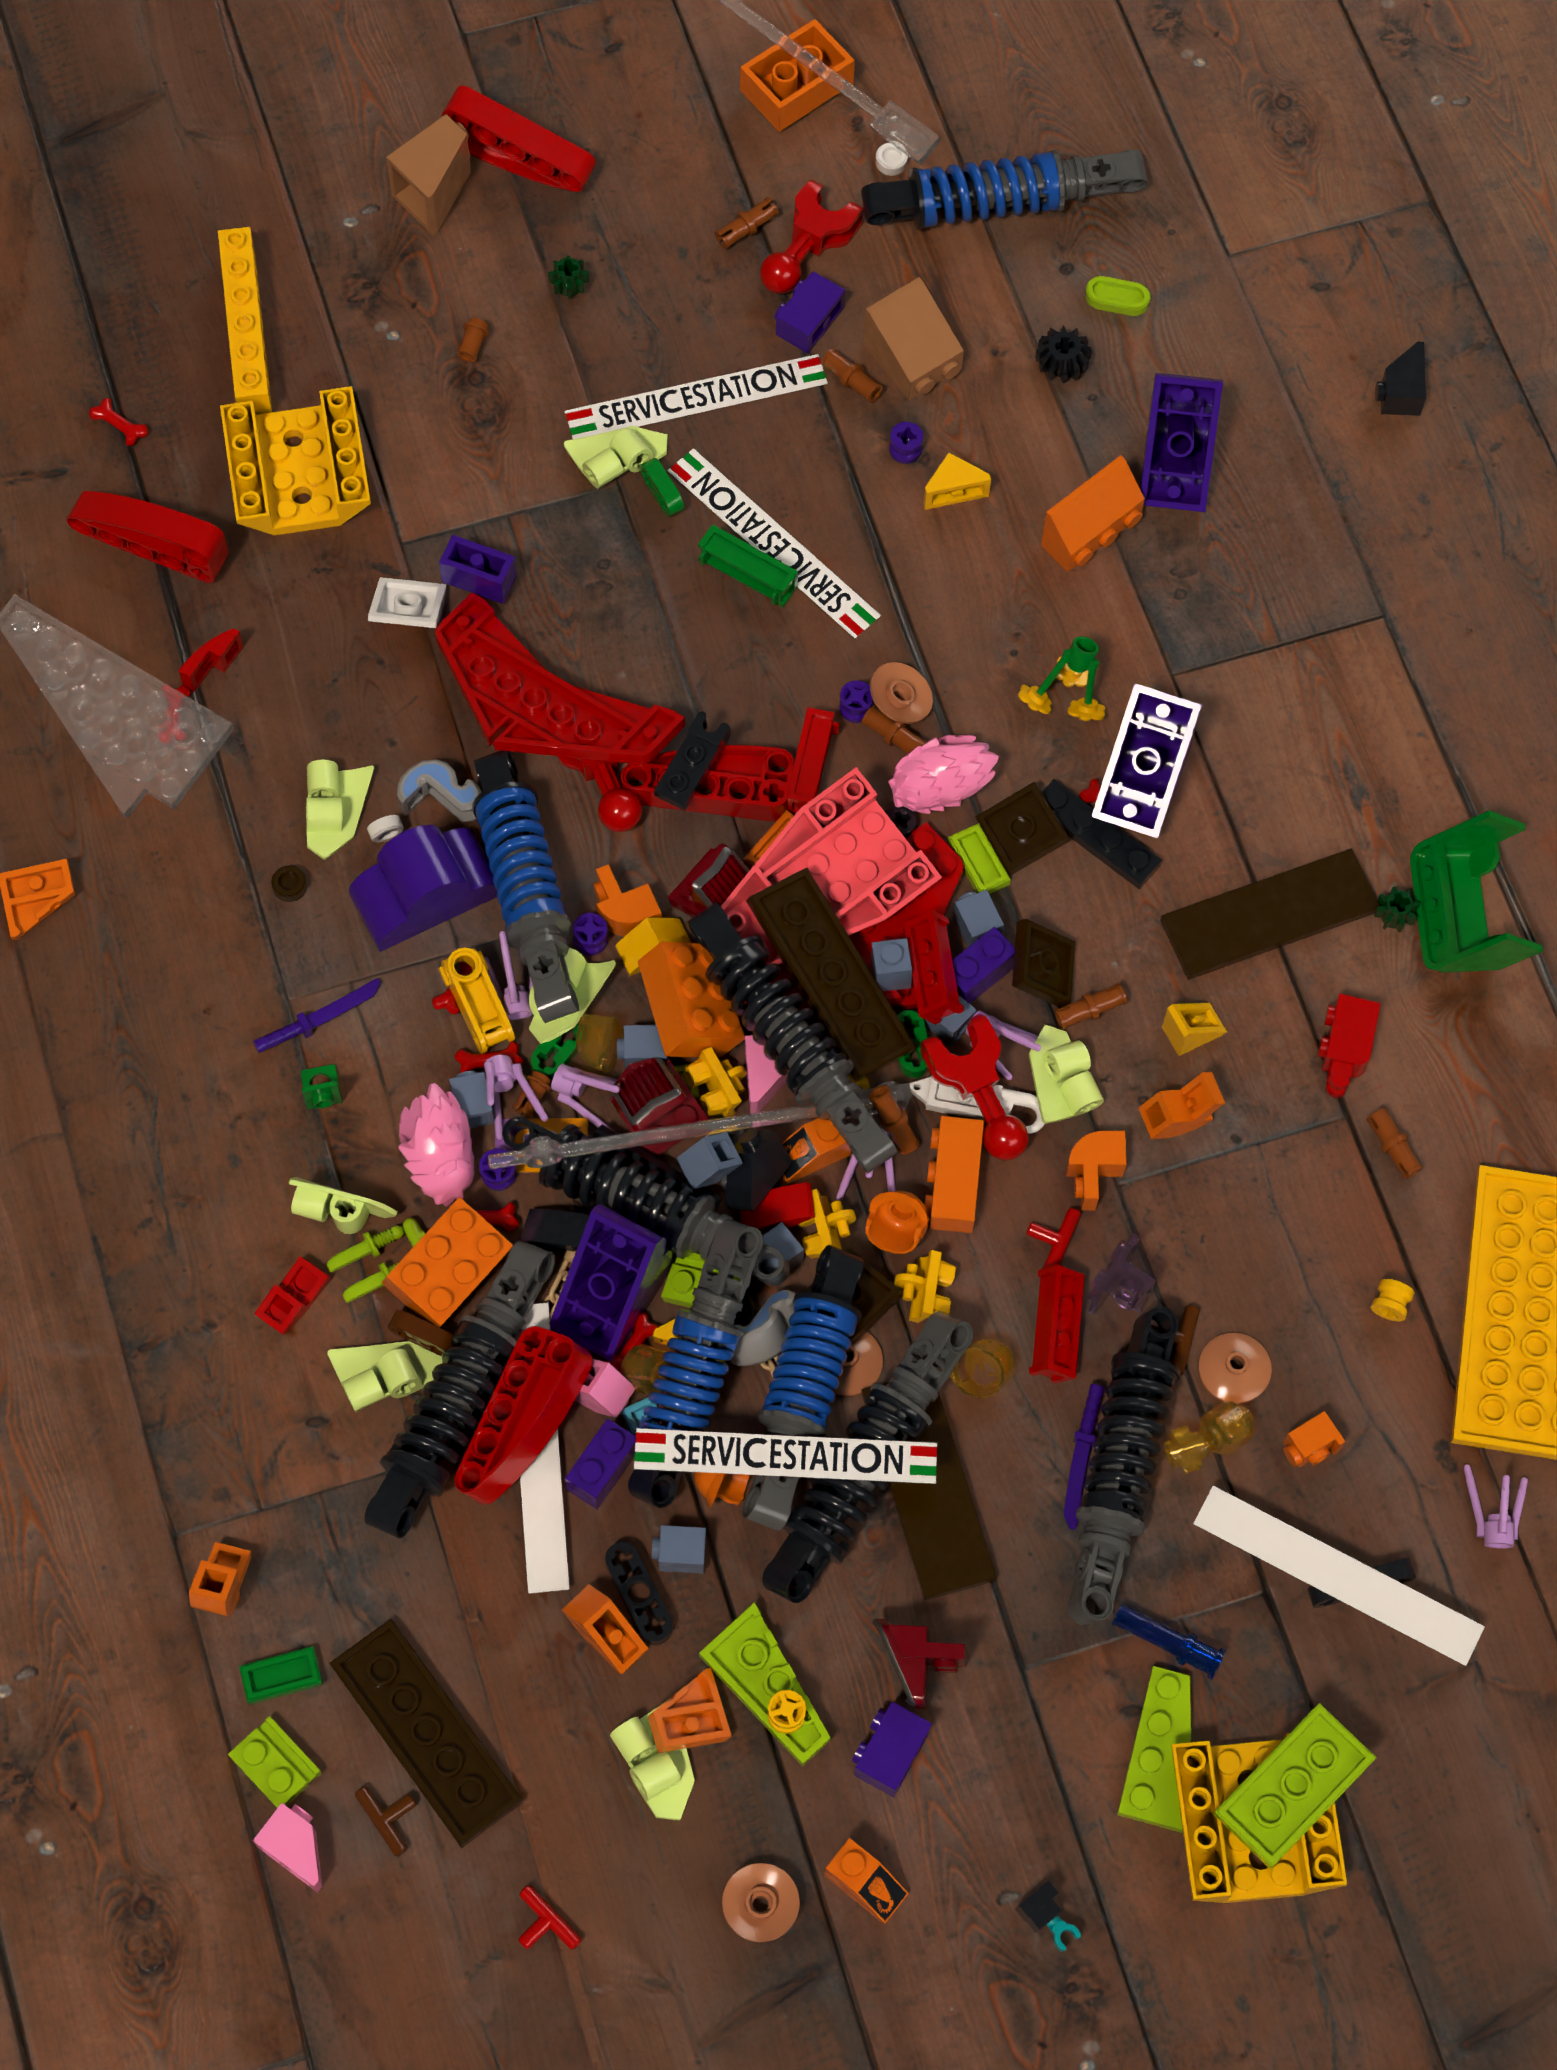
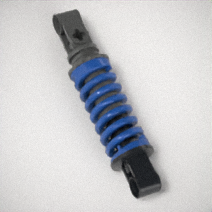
M1051 150L1046 153L1034 154L1030 161L1025 156H1017L1013 163L1008 158H1000L996 166L991 160H984L979 168L974 162H967L962 170L958 165L951 164L945 172L939 166L932 167L931 169H917L913 167L909 169L908 180L868 184L861 189V196L868 224L882 225L888 222L913 219L916 229L923 230L924 227L937 225V211L944 210L945 222L947 224L955 222V209L961 208L962 220L970 222L972 220L973 206L978 211L979 218L982 220L988 219L989 209H995L996 216L999 218L1006 215V207H1012L1014 215H1021L1023 205L1027 204L1031 213L1039 212L1040 203H1042V211L1060 212L1063 211L1064 203L1067 199L1083 201L1085 197L1101 196L1120 192L1132 193L1145 188L1148 185L1142 152L1139 150H1127L1121 153L1080 158L1079 155H1073L1070 159L1060 160L1057 150Z
M500 750L474 760L483 792L475 798L472 809L479 826L482 828L481 836L485 843L489 868L493 874L497 899L501 905V915L505 921L508 945L519 950L518 954L521 963L528 966L538 1012L544 1023H548L579 1011V1003L572 987L565 961V956L569 950L565 938L571 932V921L565 914L564 903L560 901L561 891L559 886L556 885V873L551 869L553 860L548 854L549 845L547 840L543 838L545 830L543 825L539 823L541 815L536 808L538 803L537 792L532 786L518 781V771L510 751Z

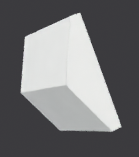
M380 577L368 614V621L436 628L442 620L446 584Z

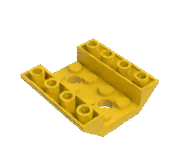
M352 386L319 391L321 405L265 414L256 415L253 401L220 405L237 524L274 536L341 526L371 504ZM291 437H299L303 440L300 445L295 447L285 444ZM301 493L311 496V499L304 504L294 501V498Z
M1286 1733L1282 1740L1211 1746L1210 1741L1171 1745L1192 1901L1232 1903L1294 1897L1347 1885L1335 1803L1271 1870L1269 1868L1263 1870L1254 1868L1249 1861L1251 1851L1213 1815L1222 1803L1239 1787L1238 1777L1243 1773H1252L1290 1733Z

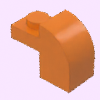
M609 864L596 869V883H593L592 886L599 903H596L597 914L606 921L609 932L625 937L646 917L662 918L661 910L648 883L622 893Z
M1202 1072L1179 1090L1159 1091L1138 1107L1150 1138L1161 1139L1175 1137L1206 1125L1213 1120L1211 1114L1223 1106L1225 1101L1213 1073Z
M1125 1131L1092 1132L1082 1137L1074 1145L1070 1153L1066 1177H1075L1074 1197L1081 1198V1210L1096 1211L1099 1200L1098 1177H1123L1127 1165Z
M215 1542L208 1561H200L189 1590L190 1606L230 1617L240 1599L239 1590L251 1560V1551Z

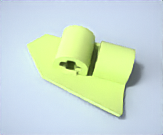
M630 426L601 434L567 440L564 442V448L590 483L599 489L627 470L633 473L639 472L640 464L653 458L659 460L667 455L668 434Z
M324 759L312 761L307 765V848L322 859L326 860L354 838L374 766L338 771L337 763Z
M569 948L565 961L572 987L579 1003V1011L548 1023H544L538 1012L532 985L529 994V1006L534 1017L529 1030L540 1044L551 1041L576 1026L616 966L615 960L602 963H587L581 953Z
M1044 1025L1035 1043L1041 1046V1050L1035 1051L1031 1049L1028 1055L1041 1119L1043 1123L1047 1124L1092 1111L1104 1103V1099L1091 1072L1088 1071L1091 1066V1060L1083 1042L1080 1040L1071 1042L1066 1031Z
M292 1177L289 1181L290 1185L297 1186L291 1205V1212L293 1214L324 1223L331 1213L336 1227L345 1234H354L363 1229L369 1214L389 1218L395 1217L398 1212L372 1199L298 1177ZM349 1209H354V1214L349 1213ZM342 1213H348L347 1217H343Z
M410 1341L330 1349L327 1353L355 1412L389 1396L402 1398L423 1389L427 1382L434 1380L432 1371L435 1366L443 1363L441 1356Z
M653 1711L641 1719L639 1717L631 1718L613 1730L610 1737L631 1768L629 1770L631 1778L656 1818L680 1821L695 1782L687 1748L658 1753L648 1716Z

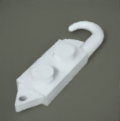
M932 1076L907 1084V1090L926 1105L925 1110L985 1121L973 1096L963 1100L956 1089L939 1084ZM1001 1085L992 1087L1006 1115L1011 1113L1013 1105L1028 1107L1035 1111L1037 1115L1034 1124L1026 1126L1028 1134L1038 1132L1044 1127L1045 1123L1041 1119L1037 1096L1005 1089Z

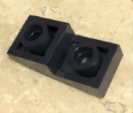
M529 1209L520 1240L551 1252H555L556 1248L576 1252L590 1215L553 1209Z

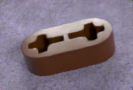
M396 1310L387 1327L398 1337L439 1356L442 1355L446 1348L452 1346V1334L405 1311Z

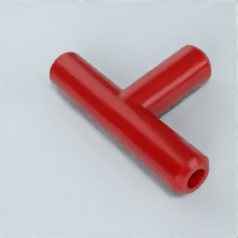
M1075 1208L1067 1210L1058 1232L1034 1222L1030 1223L1026 1232L1027 1235L1052 1245L1043 1268L1061 1264L1081 1217L1079 1210Z
M527 1885L521 1890L519 1897L539 1918L518 1938V1942L526 1950H529L551 1929L570 1950H574L581 1943L582 1938L531 1885Z

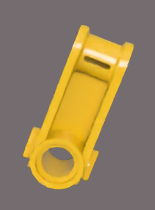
M464 947L455 950L449 958L442 960L441 967L438 968L445 986L450 987L479 1052L483 1054L487 1052L488 1047L505 1040L508 1042L514 1041L515 1035L487 973L489 967L482 952H477L475 948ZM458 962H466L471 966L473 973L467 976L460 975L456 972L454 965Z

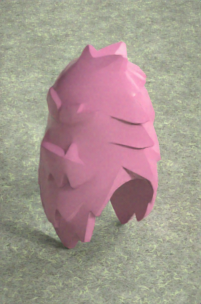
M945 735L938 739L934 737L923 746L916 747L897 763L893 778L888 781L892 789L894 804L896 807L904 806L912 811L924 814H931V810L944 811V807L960 806L961 800L974 795L992 780L995 771L991 769L998 762L999 756L988 751L990 748L988 743L974 742L976 740L974 735Z
M436 1083L429 1084L426 1097L424 1095L419 1096V1098L416 1097L411 1102L410 1109L404 1107L401 1112L399 1123L401 1144L398 1148L408 1161L404 1166L413 1174L410 1177L412 1181L421 1187L423 1194L432 1197L436 1205L443 1203L447 1207L455 1199H458L459 1196L463 1199V1192L472 1183L475 1173L472 1139L470 1137L467 1115L460 1108L456 1097L450 1091L444 1093Z

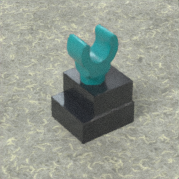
M1048 1881L1015 1910L1035 1933L1047 1925L1053 1935L1055 1948L1060 1952H1064L1066 1946L1060 1940L1061 1933L1064 1931L1070 1932L1076 1940L1081 1937V1933L1077 1927L1066 1924L1058 1916L1062 1911L1052 1900L1058 1892Z

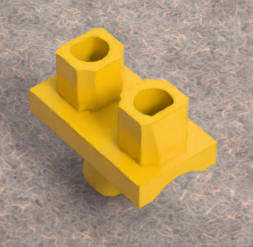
M712 1047L702 1050L698 1060L685 1068L683 1076L691 1088L703 1083L707 1085L710 1092L701 1095L699 1103L708 1117L722 1113L726 1119L735 1114L734 1109L742 1101L738 1094L745 1090L740 1081L747 1075L745 1067L737 1066L733 1068L728 1059L720 1062Z
M818 1189L812 1190L815 1218L798 1224L802 1228L814 1223L816 1224L818 1233L802 1238L805 1253L811 1259L819 1258L827 1245L842 1250L839 1235L841 1238L849 1236L848 1225L857 1219L854 1210H843L840 1200L832 1202L830 1207L828 1197L820 1196Z
M929 1251L927 1257L918 1258L917 1265L907 1264L906 1273L895 1276L894 1285L903 1289L902 1299L911 1301L909 1321L919 1323L938 1311L949 1315L950 1298L937 1295L936 1288L937 1285L943 1287L952 1285L956 1267L941 1260L942 1252Z

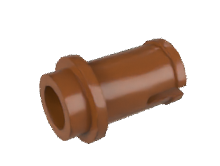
M471 318L469 322L464 324L465 333L459 350L456 353L458 358L469 363H474L477 360L483 339L489 335L487 330L488 324L478 318Z
M533 1071L531 1075H526L527 1082L540 1102L545 1092L549 1093L551 1091L549 1085L552 1081L537 1071ZM522 1090L512 1109L521 1116L524 1112L526 1118L532 1119L535 1109L524 1090Z

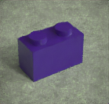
M812 271L805 281H799L788 303H782L777 309L774 317L776 320V335L809 354L845 307V289Z
M455 535L451 536L439 561L443 583L502 604L505 603L517 577L515 556Z
M995 927L952 960L958 995L969 1004L1013 970L1015 948Z
M607 1418L565 1477L567 1491L598 1510L635 1457L636 1436Z
M891 1702L887 1711L880 1708L870 1726V1729L875 1731L869 1744L861 1742L851 1761L857 1764L854 1776L894 1798L929 1735L932 1723L894 1702Z

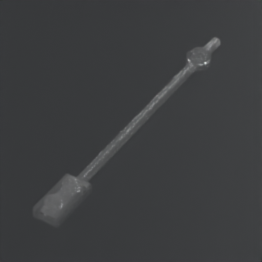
M718 0L875 118L870 124L872 130L920 166L941 142L939 135L892 100L883 108L740 0Z
M890 1081L877 1086H888L899 1108L906 1109L912 1098L909 1083L897 1084V1082ZM860 1087L859 1100L870 1115L878 1114L873 1103L868 1098L870 1092L875 1088L863 1090ZM809 1104L561 1144L557 1140H551L549 1136H540L532 1139L529 1142L530 1145L523 1150L488 1155V1164L490 1170L527 1164L531 1168H542L553 1165L562 1158L806 1120L818 1118L815 1113L816 1108L814 1105Z

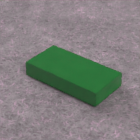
M313 1646L239 1666L248 1705L323 1685Z

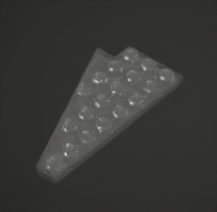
M16 594L12 596L0 612L1 632L123 816L129 818L146 794L151 795L175 810L235 729L233 724Z

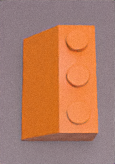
M1122 455L1046 512L1041 546L1067 572L1077 565L1079 567L1085 565L1092 558L1096 550L1102 546L1106 548L1111 545L1117 538L1118 533L1126 527L1128 529L1133 528L1143 516L1142 510L1145 498L1126 459Z

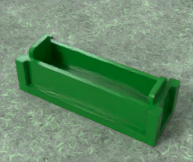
M713 524L698 543V548L701 549L698 561H700L702 566L705 564L712 566L772 600L771 604L773 605L778 603L779 606L784 608L798 588L797 570Z

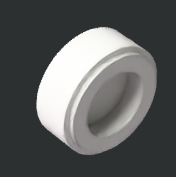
M890 142L878 148L876 152V167L881 173L895 176L901 174L906 169L908 153L902 145Z
M398 815L382 817L367 827L371 840L376 843L391 840L402 833L404 829Z

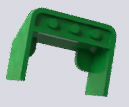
M1488 810L1423 840L1414 847L1410 856V866L1415 901L1420 903L1416 912L1422 957L1427 968L1440 973L1501 970L1543 952L1542 945L1509 933L1488 937L1480 877L1491 873L1496 868L1500 858L1498 842L1525 831L1524 823Z

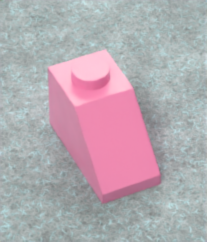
M753 1035L745 1036L750 1115H757L786 1084V1076L780 1075L775 1070V1061L769 1060L764 1055V1046L758 1045L753 1040Z
M592 1359L591 1370L575 1401L595 1413L617 1418L620 1412L627 1406L629 1398L636 1387L610 1363Z
M281 1803L254 1838L253 1842L257 1848L318 1893L323 1886L317 1835L315 1829L310 1824L313 1817L296 1804L290 1809Z

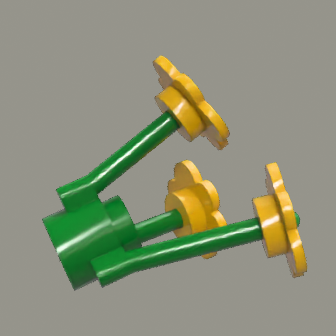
M1084 636L1074 638L1070 649L1063 651L1062 656L1057 660V664L1040 687L1022 685L1018 697L1027 703L1030 709L1034 711L1039 710L1043 714H1049L1052 702L1048 698L1046 690L1057 678L1063 680V684L1067 687H1073L1074 684L1078 687L1086 686L1085 698L1071 701L1070 707L1067 710L1069 715L1079 717L1083 721L1104 719L1105 706L1098 704L1095 699H1092L1096 671L1100 664L1095 658L1099 650L1097 643Z

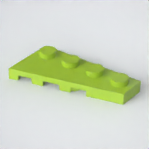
M754 1602L699 1652V1657L803 1767L830 1742L831 1737L808 1696L802 1690L795 1673L784 1658L777 1641L765 1624ZM782 1690L795 1691L805 1701L806 1716L804 1724L794 1733H779L772 1728L768 1721L769 1701L774 1694Z
M1156 1666L1152 1667L1117 1812L1118 1816L1183 1833L1171 1745L1191 1742L1189 1675Z

